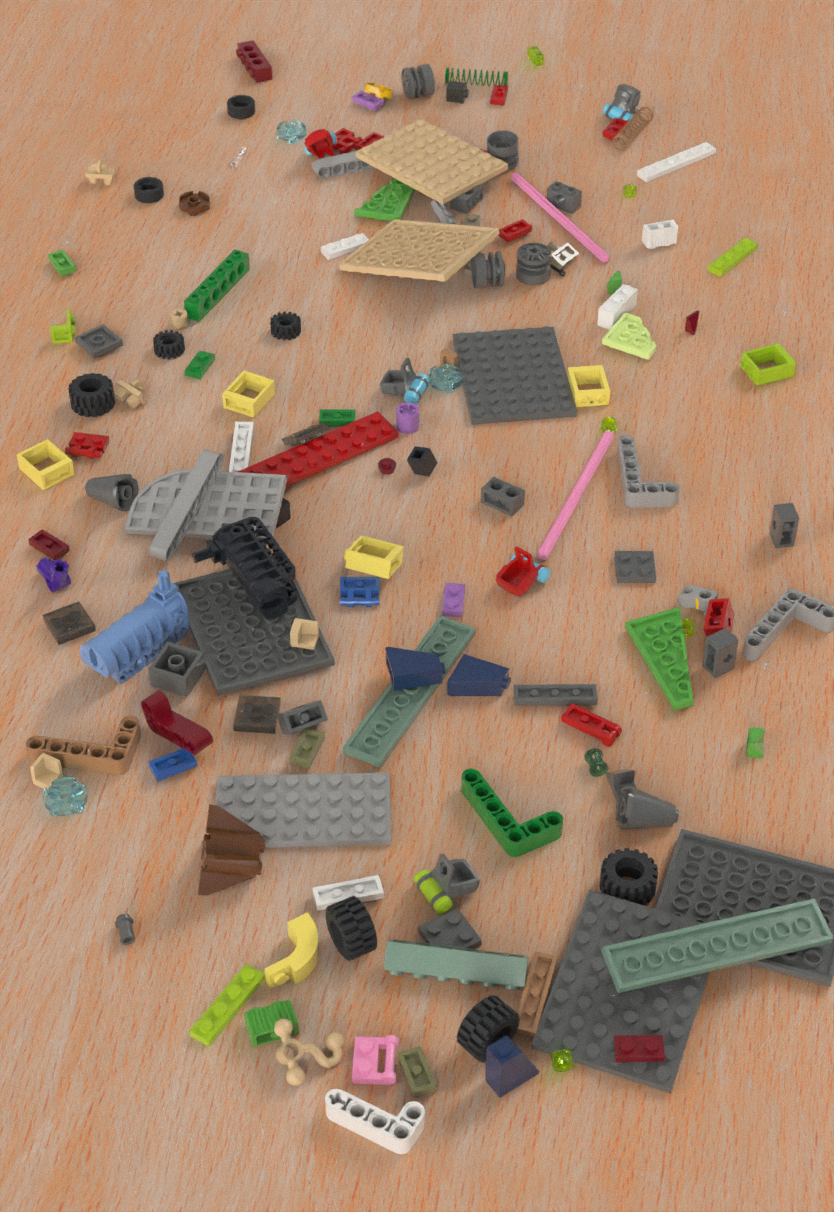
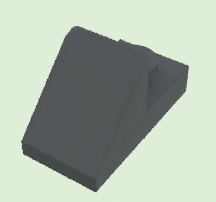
M623 769L606 773L617 803L619 796H624L625 791L621 790L625 785L636 788L634 784V770Z

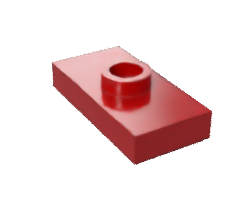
M494 85L490 104L505 105L508 86Z
M373 132L356 144L355 150L358 151L384 138V136Z

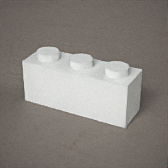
M623 284L599 308L597 325L610 330L625 312L630 313L636 307L638 289Z

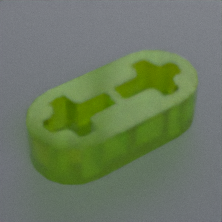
M536 46L528 47L527 55L535 67L543 65L544 58L540 50Z

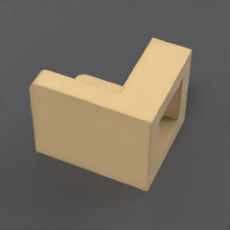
M295 618L290 631L291 647L314 650L319 638V623L317 621Z
M42 753L30 767L33 784L50 792L63 779L61 761Z

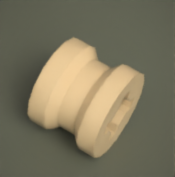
M175 309L171 312V323L174 329L180 330L188 327L186 310Z

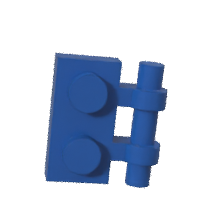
M340 577V596H348V598H340V606L348 605V607H354V605H366V607H372V605H379V597H371L379 596V577Z

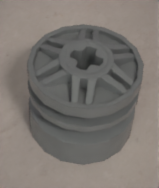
M429 64L418 65L416 69L415 67L402 69L401 80L407 99L418 98L420 94L422 96L434 94L435 80Z
M496 131L487 137V153L507 163L508 170L515 168L519 164L518 136L515 133Z
M527 243L520 246L517 250V279L526 285L546 283L550 278L551 249L541 243Z
M500 251L495 252V257L493 252H489L488 260H486L484 253H477L475 257L471 258V274L475 289L486 288L488 280L492 287H495L496 282L498 286L504 285L505 264Z

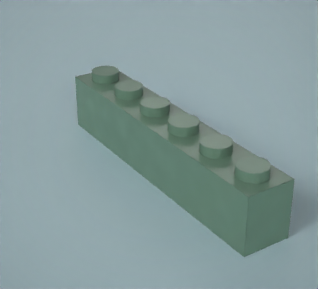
M389 939L386 944L384 969L389 970V974L403 975V972L413 973L412 977L426 978L427 975L436 976V980L450 981V978L459 979V983L473 984V981H479L486 987H496V984L506 985V989L520 990V987H525L528 956Z

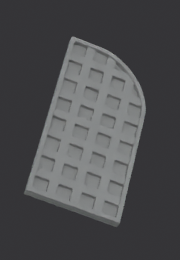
M186 469L167 473L144 487L131 505L125 526L126 533L156 535L191 470ZM219 471L184 537L212 539L214 533L221 527L248 517L259 518L274 537L287 482L286 475ZM259 536V537H257V539H264V538H266L265 536Z
M389 772L217 776L216 805L258 831L263 836V839H265V847L391 845Z

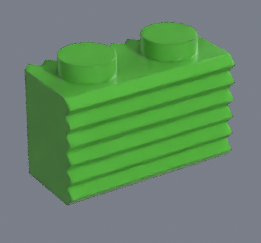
M290 1000L276 1001L272 1005L264 1006L263 1008L254 1007L244 1013L245 1026L252 1047L281 1039L274 1032V1025L279 1019L291 1021L293 1031L290 1036L299 1034L298 1021Z

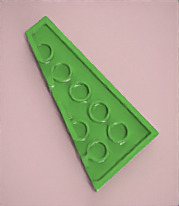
M393 178L390 180L389 185H384L374 193L368 202L362 203L361 208H356L354 216L387 221L401 220L415 189Z
M680 607L625 622L627 633L674 711L693 706V694Z

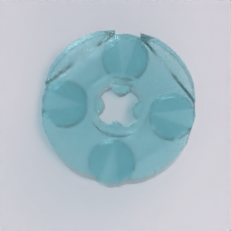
M292 120V123L284 121L277 125V138L289 141L290 144H295L298 140L306 137L305 124L300 121Z
M442 364V367L439 368L434 366L428 371L430 379L428 386L431 389L453 393L462 384L463 375L460 373V369L454 365Z
M62 777L54 780L52 785L48 789L46 787L43 792L44 805L54 817L83 812L88 799L85 784L77 782L72 777ZM68 794V798H63V795Z

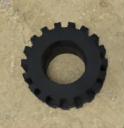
M99 373L83 374L78 376L77 379H73L72 383L69 384L71 408L78 415L97 417L113 409L115 404L113 383L107 376H102Z
M625 848L624 851L620 849L615 850V854L612 852L608 854V858L603 860V865L601 866L599 885L601 893L646 906V902L650 903L656 893L657 865L654 864L652 857L648 858V854L645 852L640 853L637 849H634V851L630 850V848ZM622 877H631L636 880L628 881L622 879Z
M351 896L326 908V923L330 936L337 950L346 960L351 961L376 950L377 935L373 921L366 907L358 898Z
M488 996L478 1002L467 1013L458 1029L457 1042L479 1062L485 1063L488 1046L506 1035L511 1040L513 1039L519 1026V1014L498 996Z

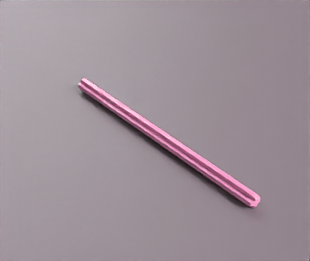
M516 172L511 175L512 181L602 263L609 261L610 256L519 173Z
M606 430L541 545L537 556L539 559L546 560L612 442L614 438L613 431Z

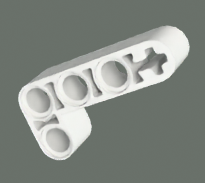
M332 1089L325 1096V1109L328 1119L398 1154L409 1152L425 1127V1109L419 1102L407 1103L396 1117L340 1089ZM399 1136H404V1137H406V1138H404V1139H399V1138H397V1137H399Z

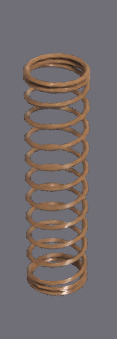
M648 107L640 108L613 138L612 143L617 150L624 151L646 125L649 124L653 119L651 109ZM640 111H647L651 116L650 120L647 114ZM640 113L645 114L648 120L642 119L643 116ZM617 137H619L620 141V137L625 140L626 143H622L626 146H621L624 149H620L615 145V138L617 143Z

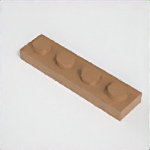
M535 951L517 1010L520 1021L515 1034L534 1038V1035H536L558 962V956Z

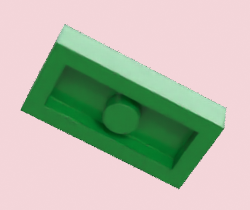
M198 351L184 370L185 376L201 379L215 361V354Z
M320 409L319 426H345L355 421V410Z

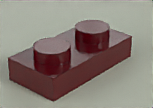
M43 529L28 539L30 546L53 560L60 559L70 551L69 545Z
M614 1035L615 1062H664L663 1035Z

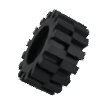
M283 311V314L279 312L271 317V334L274 338L277 337L278 340L282 338L286 341V338L291 340L292 337L295 339L296 336L300 335L301 319L296 313L292 314V312L286 313V311Z
M165 330V333L161 331L153 338L154 352L159 358L162 356V359L166 357L167 360H171L170 357L176 359V356L180 357L185 351L184 337L178 331L175 333L173 330H170V332Z

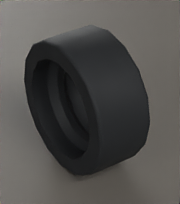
M247 95L233 96L227 100V112L232 118H249L255 114V101Z
M144 177L138 179L133 185L135 198L142 203H154L164 196L163 183L158 178Z

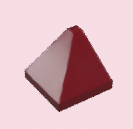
M698 310L686 317L685 331L691 335H695L698 327L700 313Z

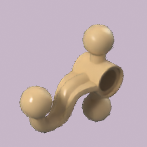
M279 1019L275 1023L274 1032L282 1040V1044L277 1048L276 1058L281 1064L288 1065L289 1070L286 1073V1080L290 1085L299 1086L304 1082L305 1073L297 1064V1060L302 1054H312L315 1060L326 1068H332L341 1061L342 1047L344 1045L342 1034L331 1032L327 1035L326 1046L333 1052L332 1057L327 1058L316 1045L311 1043L301 1044L298 1040L291 1039L290 1035L293 1031L291 1021ZM285 1047H290L293 1050V1058L286 1055Z

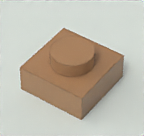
M446 348L441 351V366L453 372L458 369V354Z

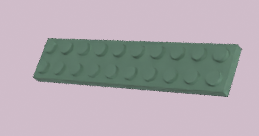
M440 615L414 651L438 654L440 662H444L446 673L442 675L443 681L475 636L476 628ZM391 682L344 745L343 753L381 768L440 684L394 691Z
M814 898L603 946L601 952L618 993L829 944L832 943L834 938Z

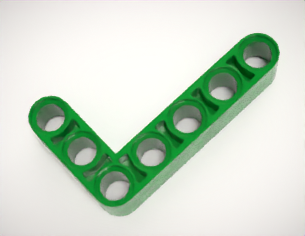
M470 768L463 771L461 778L462 794L509 856H521L561 838L563 830L562 814L550 811L522 824H518L478 770Z

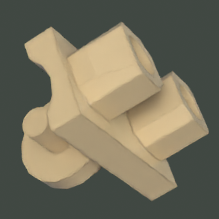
M98 159L97 164L92 163V165L88 166L85 177H88L90 183L93 184L98 183L100 179H104L105 185H112L116 167H108V165L103 164V160Z
M121 379L117 382L119 388L114 395L118 400L123 402L129 397L125 402L132 409H135L139 404L145 406L148 403L142 397V393L145 392L143 381L139 379L134 382L131 381L130 385Z

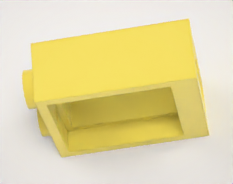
M602 365L568 367L567 377L576 407L609 405L610 389ZM600 383L601 389L579 390L577 385Z
M243 371L222 394L223 408L254 418L275 395L274 380ZM246 388L260 392L255 399L241 395Z
M48 439L17 454L19 469L43 490L75 475L73 461ZM47 458L55 462V464L40 472L33 466Z
M361 535L345 551V568L389 579L402 564L404 546Z

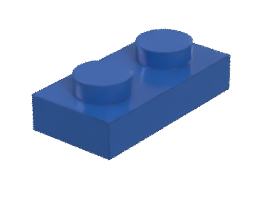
M185 749L177 750L148 762L149 768L158 782L197 766V761L193 754Z

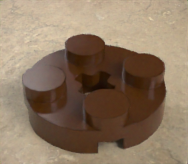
M193 191L183 193L179 197V208L189 213L190 216H197L198 213L210 209L209 195L202 191H198V194H193Z

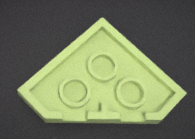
M626 312L602 340L603 345L647 360L656 351V344L651 340V335L647 328L643 326L641 318Z

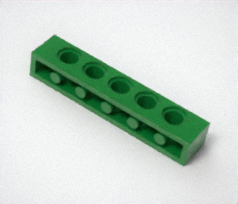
M234 249L184 300V310L187 311L188 319L200 322L250 270L248 253Z

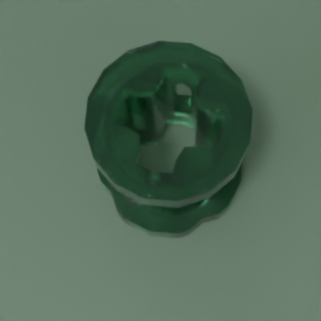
M597 748L588 750L584 755L585 761L590 766L589 772L594 777L602 776L608 771V765L602 758L603 752Z

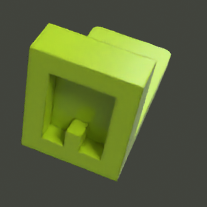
M67 309L66 325L50 326L52 344L73 342V335H76L75 316L71 315L70 309Z

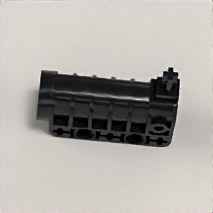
M248 517L221 527L214 533L212 540L206 541L207 548L192 553L195 563L211 558L214 564L218 562L222 566L227 564L264 617L275 618L285 614L288 611V605L295 603L297 600V591L291 582L296 577L295 566L263 522L257 517ZM259 536H265V537H266V538H264V539H257V537H259ZM280 559L283 560V562L277 563L276 560Z

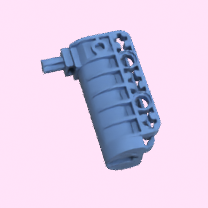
M167 570L164 572L158 571V584L152 588V592L148 594V598L143 603L135 606L131 612L124 614L120 620L113 622L109 628L101 631L98 636L90 639L80 647V655L85 664L106 678L112 675L114 680L122 684L153 662L167 641L176 644L188 634L190 626L187 604L181 593L177 592L178 587L170 582Z

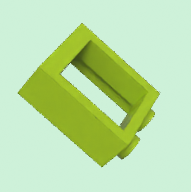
M777 343L743 352L740 366L748 374L749 378L759 386L794 377L796 362L781 344ZM774 361L777 365L762 370L757 367L759 364Z

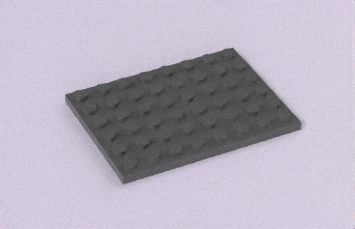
M545 326L541 328L453 334L452 340L455 353L458 354V367L471 425L577 417V408L553 327Z
M280 559L276 560L277 563L283 562V560ZM231 569L173 583L178 587L177 592L181 593L187 604L189 628L198 650L204 652L205 667L217 696L335 665L334 658L320 628L319 638L314 650L291 647L290 631L295 618L316 621L296 577L291 581L297 591L296 602L288 605V611L285 614L275 618H267L260 613Z
M681 829L655 909L697 922L709 923L815 898L834 938V869ZM834 939L829 944L745 964L831 987L834 975Z
M589 889L540 1019L536 1035H534L531 1043V1049L671 1093L710 972L618 993L601 950L603 946L704 923ZM614 1035H663L664 1062H615Z

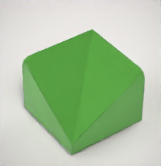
M617 271L607 283L608 294H614L621 287L622 278L620 271Z
M750 727L747 737L748 757L763 758L764 728Z

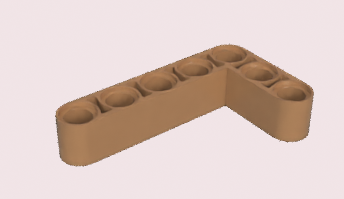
M135 716L124 717L120 721L111 745L46 736H31L26 741L28 758L30 762L34 763L44 753L60 760L62 768L123 775L128 772L141 739L140 724Z

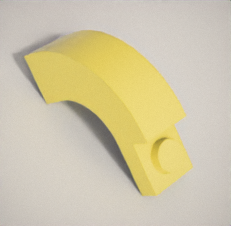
M308 912L287 922L288 936L296 948L287 958L265 968V979L270 989L277 985H283L289 979L295 985L299 984L310 975L317 964L319 957L318 931Z

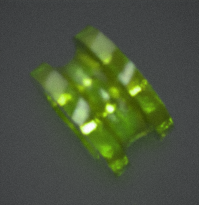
M630 184L623 187V196L627 198L635 197L637 195V187Z
M612 417L603 418L601 421V431L604 433L606 430L615 433L617 431V420Z
M682 619L684 638H690L695 634L696 624L690 619Z
M561 1049L552 1053L553 1069L557 1072H565L572 1069L574 1066L572 1052L567 1049Z

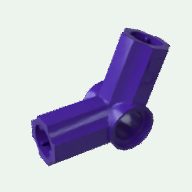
M45 557L36 565L37 571L45 579L51 592H56L71 585V579L68 574L69 565L66 561L60 559L52 561Z

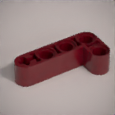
M161 690L156 691L141 701L146 722L149 728L157 735L194 755L213 743V737L206 728L172 711L167 696Z

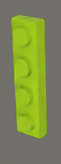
M743 238L709 264L708 271L722 277L757 250L758 243L749 238Z
M245 964L189 1030L190 1036L210 1047L264 982L265 974Z

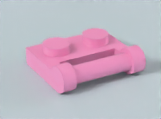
M388 1035L385 1038L355 1036L352 1084L393 1085L396 1083L394 1067L395 1051L399 1042L397 1036ZM379 1049H386L385 1070L383 1073H377Z

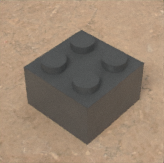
M167 641L148 668L150 686L188 697L206 670L204 652Z

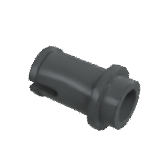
M128 914L119 915L115 921V926L119 930L120 942L123 945H129L135 941L132 928L133 919Z

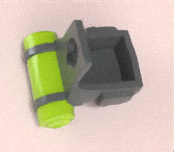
M443 853L440 854L436 867L431 872L428 869L418 872L414 877V882L418 890L422 892L430 903L431 908L437 914L442 915L453 906L451 899L477 891L480 879L464 858L449 861Z

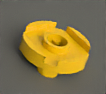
M366 82L364 92L369 94L375 93V97L392 99L394 90L381 84L375 85L373 82Z

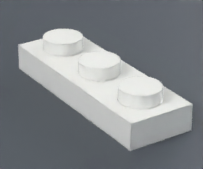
M363 233L356 234L340 241L328 243L321 246L320 249L321 253L330 260L356 251L369 239Z
M379 875L312 888L317 911L326 910L328 906L351 896H355L361 902L384 898Z

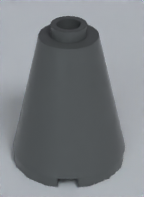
M120 474L91 478L85 485V491L88 496L115 509L129 511L134 499L138 495L139 487L137 480L133 479L131 474Z
M625 785L621 791H625L623 797L619 796L616 821H620V824L617 825V828L670 827L677 823L679 810L676 809L674 804L632 786Z

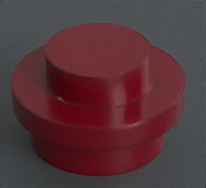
M384 458L378 462V468L382 474H392L396 469V462L393 459Z

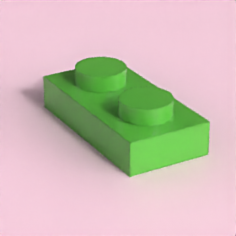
M64 250L48 254L49 261L61 276L76 272V266Z

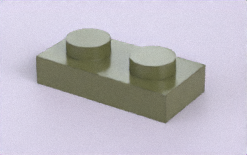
M305 728L290 756V764L310 769L325 739V733Z
M420 1046L397 1053V1059L413 1098L437 1091V1085Z

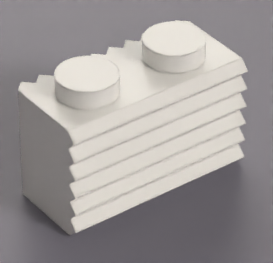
M674 220L643 225L642 242L646 248L654 249L658 246H670L673 243H677L678 225Z

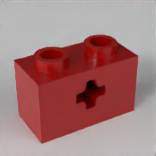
M729 598L709 599L703 628L706 637L725 628L730 632L732 631L735 614Z

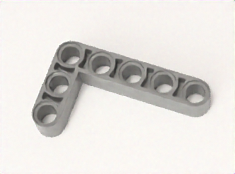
M630 435L620 436L618 439L617 457L625 504L629 507L676 506L678 504L680 486L675 482H642L635 440Z
M787 590L745 637L743 647L744 658L750 661L758 660L794 618L821 631H833L834 607L799 590Z

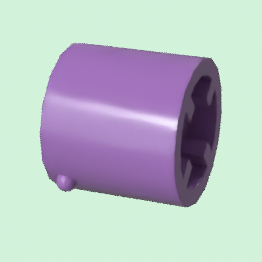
M407 402L398 405L396 408V426L398 431L411 434L419 429V407L416 404Z

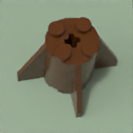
M209 804L205 829L209 835L204 834V839L201 842V859L205 866L201 865L198 895H209L252 879L256 875H261L262 862H260L259 855L264 853L265 839H263V836L258 831L220 806Z

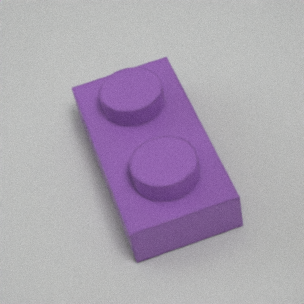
M362 90L352 96L353 102L374 111L384 105V99L365 93Z
M445 584L442 616L462 617L465 584Z

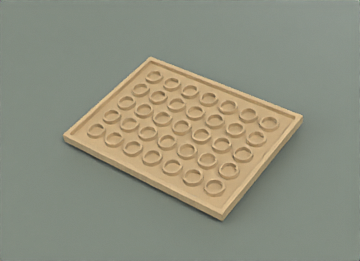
M422 119L356 151V158L441 204L449 202L475 186L508 170V164L501 159L472 146L468 142Z
M394 219L343 260L339 267L343 271L360 272L362 274L371 273L373 275L381 274L399 276L400 278L409 277L412 279L419 278L427 281L438 280L439 282H445L500 233L498 228Z

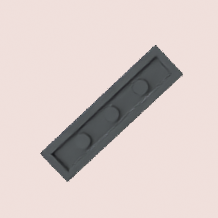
M596 684L514 685L513 687L514 706L571 705L572 703L575 705H597L598 701Z

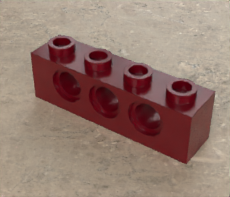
M254 40L237 43L236 55L240 58L242 65L244 64L246 71L250 73V77L256 83L272 80V67Z

